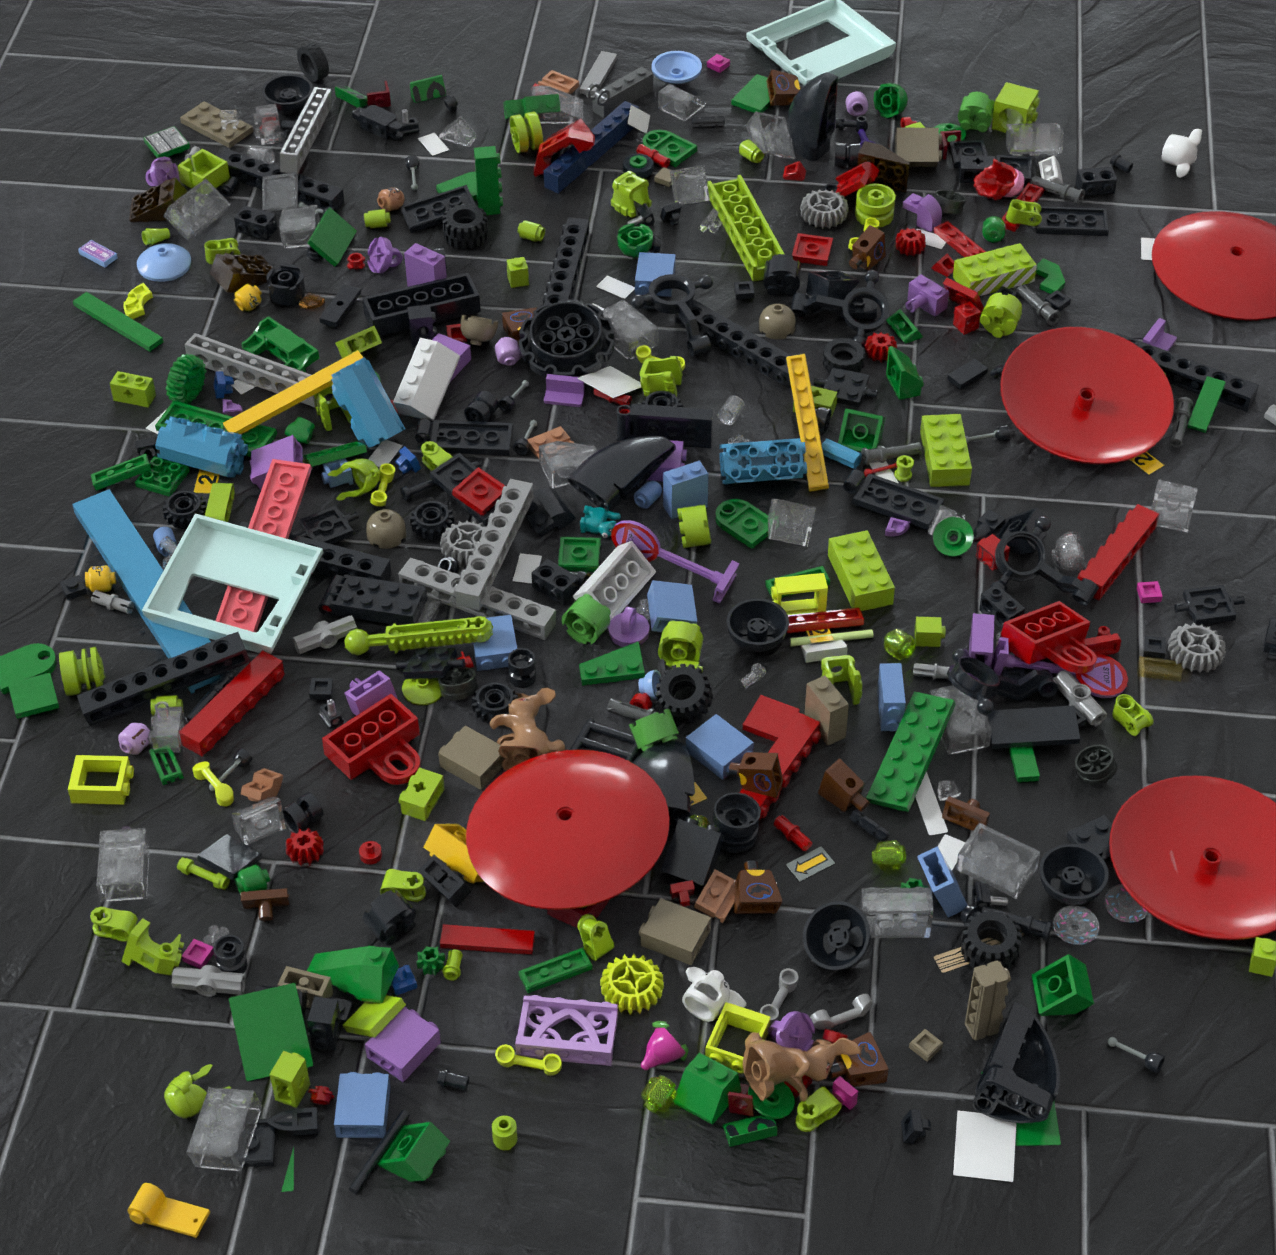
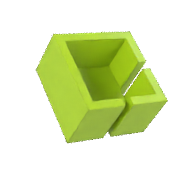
M204 149L192 155V161L188 158L178 165L180 182L190 188H194L195 191L205 196L226 182L230 177L227 161Z

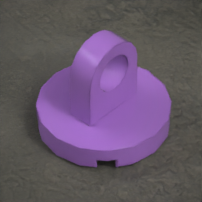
M169 157L155 159L150 169L146 172L148 185L158 186L165 180H170L174 177L180 182L177 165L172 163Z
M385 237L375 238L369 246L368 256H370V260H367L370 270L374 273H384L389 267L398 266L402 262L403 255L397 248H393L390 240Z
M628 606L623 613L611 619L608 627V634L611 640L621 647L638 641L641 645L648 639L650 633L648 620L636 613L635 608Z
M798 1011L789 1012L781 1021H774L768 1028L770 1037L781 1046L798 1048L806 1052L813 1046L814 1040H811L812 1033L815 1034V1028L812 1019L805 1013Z

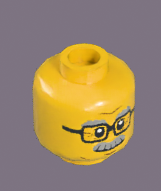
M246 284L235 292L234 302L240 310L252 311L261 303L260 295L262 293L257 286Z
M107 565L90 567L88 572H85L86 588H90L92 592L95 590L109 592L112 589V584H116L115 572H111L110 567Z

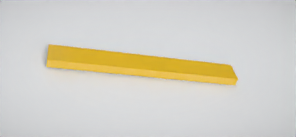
M357 350L223 423L225 429L230 433L243 434L332 386V374L362 359L363 356Z
M805 354L788 356L786 361L800 441L805 442L806 453L803 454V458L807 464L806 475L809 492L829 489Z

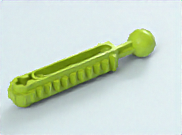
M482 616L396 625L394 623L392 626L386 627V633L368 635L362 629H354L346 635L344 641L345 648L353 655L364 654L371 646L388 645L390 651L398 653L399 650L486 642L493 635V625L491 621Z

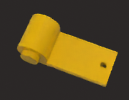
M143 1183L127 1210L130 1219L137 1224L147 1223L197 1238L210 1214L209 1209L167 1198L161 1189L150 1183Z

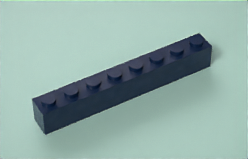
M626 101L618 106L590 130L595 136L594 146L590 150H584L579 153L573 145L544 170V187L559 194L634 128L628 124L631 105L638 109L639 107Z

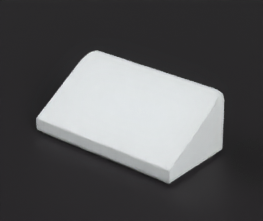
M1055 155L1040 161L1041 178L1063 185L1060 164Z
M843 640L801 645L806 663L822 661L826 657L847 655L848 650Z

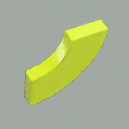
M144 283L132 289L124 302L125 315L131 319L144 315V304L153 298L152 292Z

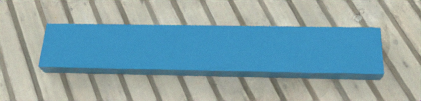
M110 489L72 504L78 520L111 571L115 572L120 585L130 600L134 602L135 608L168 659L211 642L209 638L154 623L144 616L142 609L162 575L163 569ZM182 599L178 610L192 614ZM220 675L187 688L192 694L196 689L217 681Z

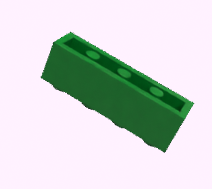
M495 146L474 148L478 206L487 215L500 214V207L503 206V197L499 196V193L502 192V182L498 181V178H502L501 167H498V164H501L500 153H496Z

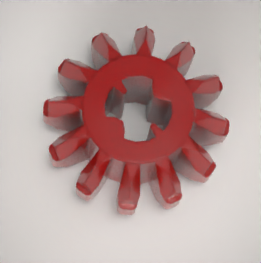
M915 228L900 230V233L896 236V250L900 251V254H906V256L921 254L926 247L925 234L921 230H915Z
M873 333L872 336H868L865 344L868 358H873V361H887L888 348L893 346L897 349V342L894 336H889V333Z
M299 828L297 834L291 832L290 838L286 839V854L292 863L298 862L300 866L304 863L311 865L312 861L318 862L319 856L323 855V839L317 831L311 832L309 828L306 831H302Z

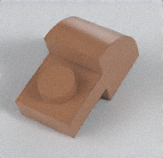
M265 768L254 773L252 782L242 786L241 795L247 796L251 801L270 804L280 789L283 775Z

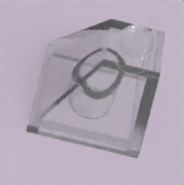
M704 166L669 171L675 203L679 202L680 205L710 201Z

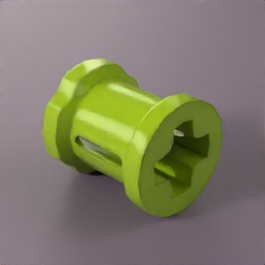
M906 455L900 456L896 461L898 467L895 470L894 476L901 482H907L912 477L911 468L914 466V460Z

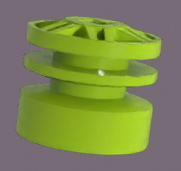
M96 647L90 648L91 657L89 658L86 648L81 650V659H77L74 650L59 653L60 670L66 696L81 694L82 684H86L88 691L93 689L92 682H95L96 688L103 685L105 678L104 667Z

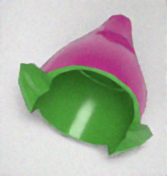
M665 1021L652 1023L656 1029L647 1044L641 1068L649 1070L679 1058L685 1061L688 1047L686 1044L680 1045L667 1031L666 1028L669 1027V1024Z

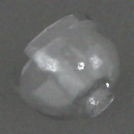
M1078 530L1062 534L1055 543V549H1052L1053 561H1058L1059 566L1065 571L1079 572L1085 570L1084 567H1086L1084 547L1078 542L1081 539Z

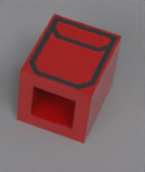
M992 534L979 541L976 558L994 571L997 569L995 550L1000 539ZM1007 545L1004 550L1006 562H1008L1010 549Z

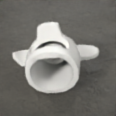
M1201 129L1193 130L1189 138L1172 134L1166 140L1162 151V160L1165 163L1177 166L1176 173L1179 178L1184 177L1189 172L1190 165L1197 159V145L1201 141Z
M697 967L687 968L686 974L692 984L683 995L682 1002L685 1008L697 1018L707 1022L713 1021L720 1015L725 1002L743 1008L746 1007L747 1003L737 992L729 989V984L724 980L721 972L712 970L706 973Z

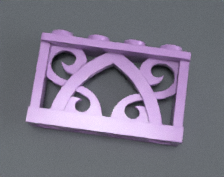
M524 996L518 1035L515 1042L516 1055L543 1059L548 1054H556L564 1062L611 1066L618 1021V1005L610 1002L599 1003L587 1000H568L561 997ZM531 1013L536 1014L538 1022L541 1023L540 1025L531 1021ZM568 1018L574 1020L584 1030L575 1034L569 1041L562 1040L558 1032L551 1029L554 1025ZM594 1019L608 1020L609 1023L605 1028L595 1030V1028L601 1026L602 1021L596 1022ZM527 1026L535 1030L531 1037L525 1036ZM608 1034L607 1044H600L598 1036ZM549 1035H551V1036H553L555 1039H547V1038H549Z

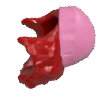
M993 159V165L984 168V171L976 175L973 181L978 195L999 200L1002 197L1017 196L1024 187L1025 179L1021 171L1004 162Z

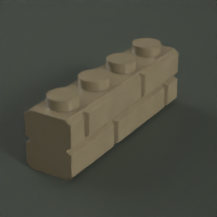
M998 960L988 963L987 966L975 967L973 971L965 1026L975 1041L985 1038L986 1035L997 1034L1000 1023L1003 1022L1002 1011L1006 1008L1005 996L1008 995L1007 984L1011 981V976L1008 969L1003 968Z

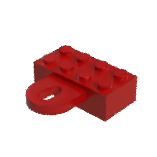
M1060 601L1004 622L1000 637L1008 638L1009 652H1012L1029 665L1048 658L1067 671L1088 673L1094 669L1097 661L1096 654L1080 642L1086 638L1090 621Z
M389 694L322 738L324 755L350 780L371 768L387 783L405 784L421 768L418 753L408 744L409 741L420 735L418 718L392 694ZM400 760L408 768L404 771H399L390 762Z

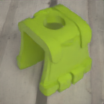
M632 171L622 174L612 184L614 193L611 199V206L615 207V210L619 213L621 212L622 215L631 218L636 216L634 201L641 205L645 203L648 207H651L652 201L648 195L649 182L644 178L636 176Z
M670 356V358L665 359L648 358L644 361L640 371V383L645 396L656 391H668L677 397L676 385H681L683 375L678 357Z
M332 386L314 395L317 404V414L321 415L322 423L327 431L332 430L329 410L340 407L334 395L330 401H326L324 398L327 394H333ZM341 407L348 422L351 424L352 417L349 411Z
M850 655L823 658L821 661L822 676H826L832 684L833 682L847 681L853 705L859 704L860 698H862V680L860 672L854 668V658ZM835 666L842 667V670L834 673L831 671Z

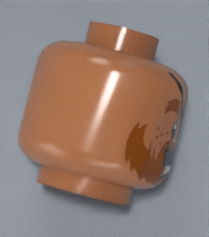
M396 187L381 190L377 199L378 205L385 209L386 212L399 210L405 201L403 192Z

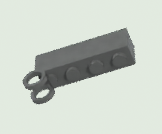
M641 66L602 89L597 83H592L587 88L586 97L592 100L593 112L606 118L624 101L632 103L653 91V73ZM596 87L595 94L590 96L591 90Z

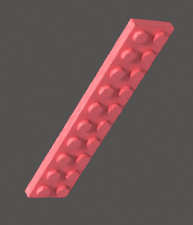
M272 459L248 528L286 539L289 538L312 470L311 464ZM228 585L216 621L256 632L268 596Z

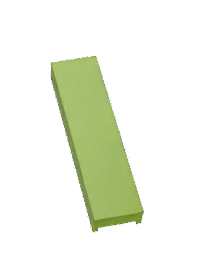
M738 175L737 179L714 184L708 181L707 196L752 281L763 280L765 262L771 260L772 256L784 254L744 179L741 175Z

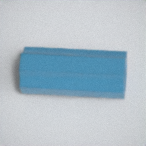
M827 438L822 443L824 456L853 469L860 465L862 460L861 453Z

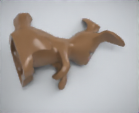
M542 688L536 695L527 696L524 693H515V695H518V698L509 703V714L496 715L491 719L490 727L492 729L505 725L514 732L503 735L497 741L501 745L498 750L499 755L504 757L501 765L504 767V770L507 771L517 764L539 755L565 750V744L562 740L550 741L547 735L536 726L534 720L540 706L551 703L556 697L555 690Z
M753 1032L745 1040L744 1075L750 1087L762 1101L772 1094L775 1085L786 1081L800 1093V1101L804 1102L808 1098L807 1089L802 1079L804 1075L816 1082L822 1081L827 1078L836 1056L841 1054H860V1047L847 1038H840L833 1044L826 1040L817 1039L813 1043L814 1047L806 1052L798 1048H788L772 1041L763 1040L759 1033Z

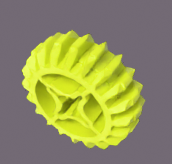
M624 954L622 960L615 958L614 963H608L607 969L603 970L600 979L601 993L605 996V1001L617 1004L620 1013L628 1010L630 1015L633 1010H637L640 1014L642 1008L649 1011L650 1004L656 1005L658 999H661L664 989L663 974L659 972L658 965H653L652 959L645 961L644 955L636 958L635 954H633L632 958H627Z

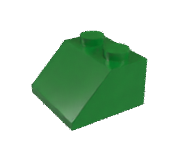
M890 346L888 348L886 376L898 399L921 396V387H923L924 383L922 377L917 373L916 365L912 364L907 355Z
M845 408L838 443L860 452L862 448H877L882 438L886 417Z
M1069 954L1032 974L1038 1010L1041 1016L1077 1014L1094 1004L1086 964Z
M699 1052L683 1072L674 1098V1104L713 1125L729 1106L728 1093H740L742 1091L738 1072Z
M432 1122L404 1125L378 1165L410 1182L426 1180L432 1174V1168L436 1162L444 1156L445 1149L450 1140Z

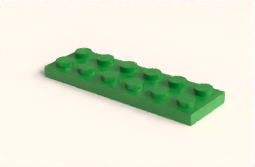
M173 401L155 424L156 431H159L161 427H166L167 423L165 421L172 416L188 419L194 423L206 424L208 427L224 429L227 432L223 423L233 417ZM259 424L244 432L241 439L244 440V444L248 445V452L245 456L251 457V451L271 444L277 436V430Z
M919 692L913 693L866 797L869 803L909 812L956 704L953 699Z

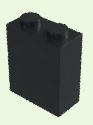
M686 817L685 821L679 819L661 871L688 881L693 880L694 883L705 886L713 873L725 835L719 833L720 828L708 824L706 828L698 826L699 821Z

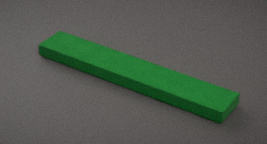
M88 292L73 300L75 307L149 352L163 343V337Z

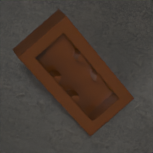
M949 796L945 802L942 818L983 835L987 828L990 813L979 809L980 804L975 799H969L965 803Z
M287 888L241 892L243 908H259L260 921L273 920L272 906L290 905Z

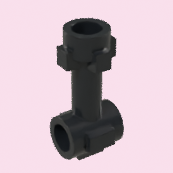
M858 116L857 121L844 120V117L836 118V128L843 130L844 127H855L857 132L860 129H864L866 132L868 120L865 116Z

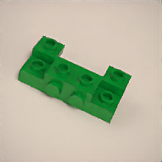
M269 316L260 321L253 334L242 342V348L249 353L258 355L267 350L286 364L284 365L305 373V368L319 359V351Z

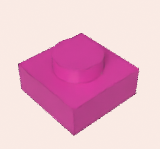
M718 54L707 61V67L719 73L730 66V60Z
M1158 581L1137 583V592L1141 603L1162 601L1163 596Z
M193 939L181 956L182 961L201 969L213 956V946Z
M839 1076L833 1082L832 1094L842 1105L851 1110L857 1104L858 1090Z

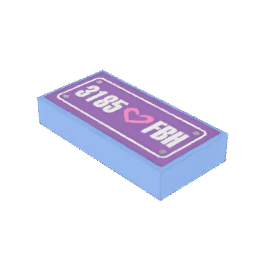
M92 240L78 249L80 255L104 268L118 258L117 253Z

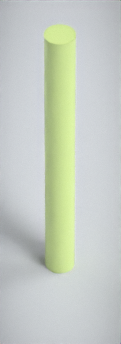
M873 630L790 638V646L814 644L811 643L809 638L831 635L834 639L831 641L873 638Z

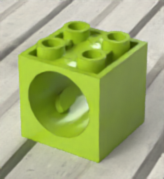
M1006 82L995 100L992 129L1025 137L1027 131H1031L1032 124L1036 122L1038 117L1036 108H1038L1040 98H1038L1039 90Z

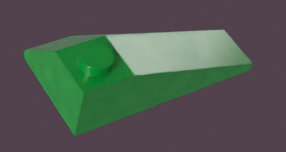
M365 946L317 953L314 955L307 971L331 977L332 985L338 987L344 993L353 994L360 1001L383 1003L399 968V964L391 948Z

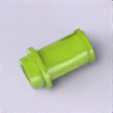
M453 949L452 952H448L447 963L442 970L447 980L454 981L461 975L460 964L463 954L459 950Z

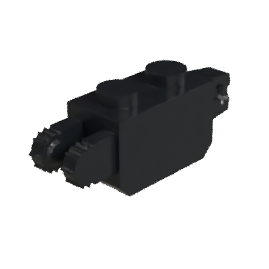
M370 105L366 109L358 107L352 111V118L360 122V128L386 140L388 138L395 140L403 139V133L400 132L403 129V125L396 121L395 114L376 105Z

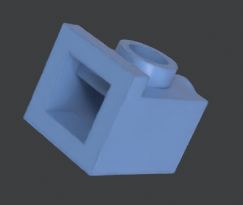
M346 458L323 464L324 472L321 473L324 484L328 483L330 488L345 483L353 484L351 468H348L336 477L328 476L330 471L338 470L346 463Z

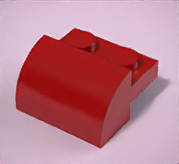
M864 162L837 176L836 180L839 184L835 193L839 192L840 195L845 197L875 181L879 169L871 162Z

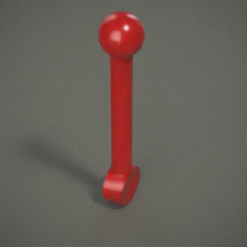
M895 463L873 470L865 469L864 475L867 477L869 473L873 474L897 468L898 466Z

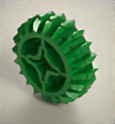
M182 354L181 357L177 358L176 362H173L165 388L170 400L188 404L192 403V400L199 395L206 379V369L202 359L192 354Z

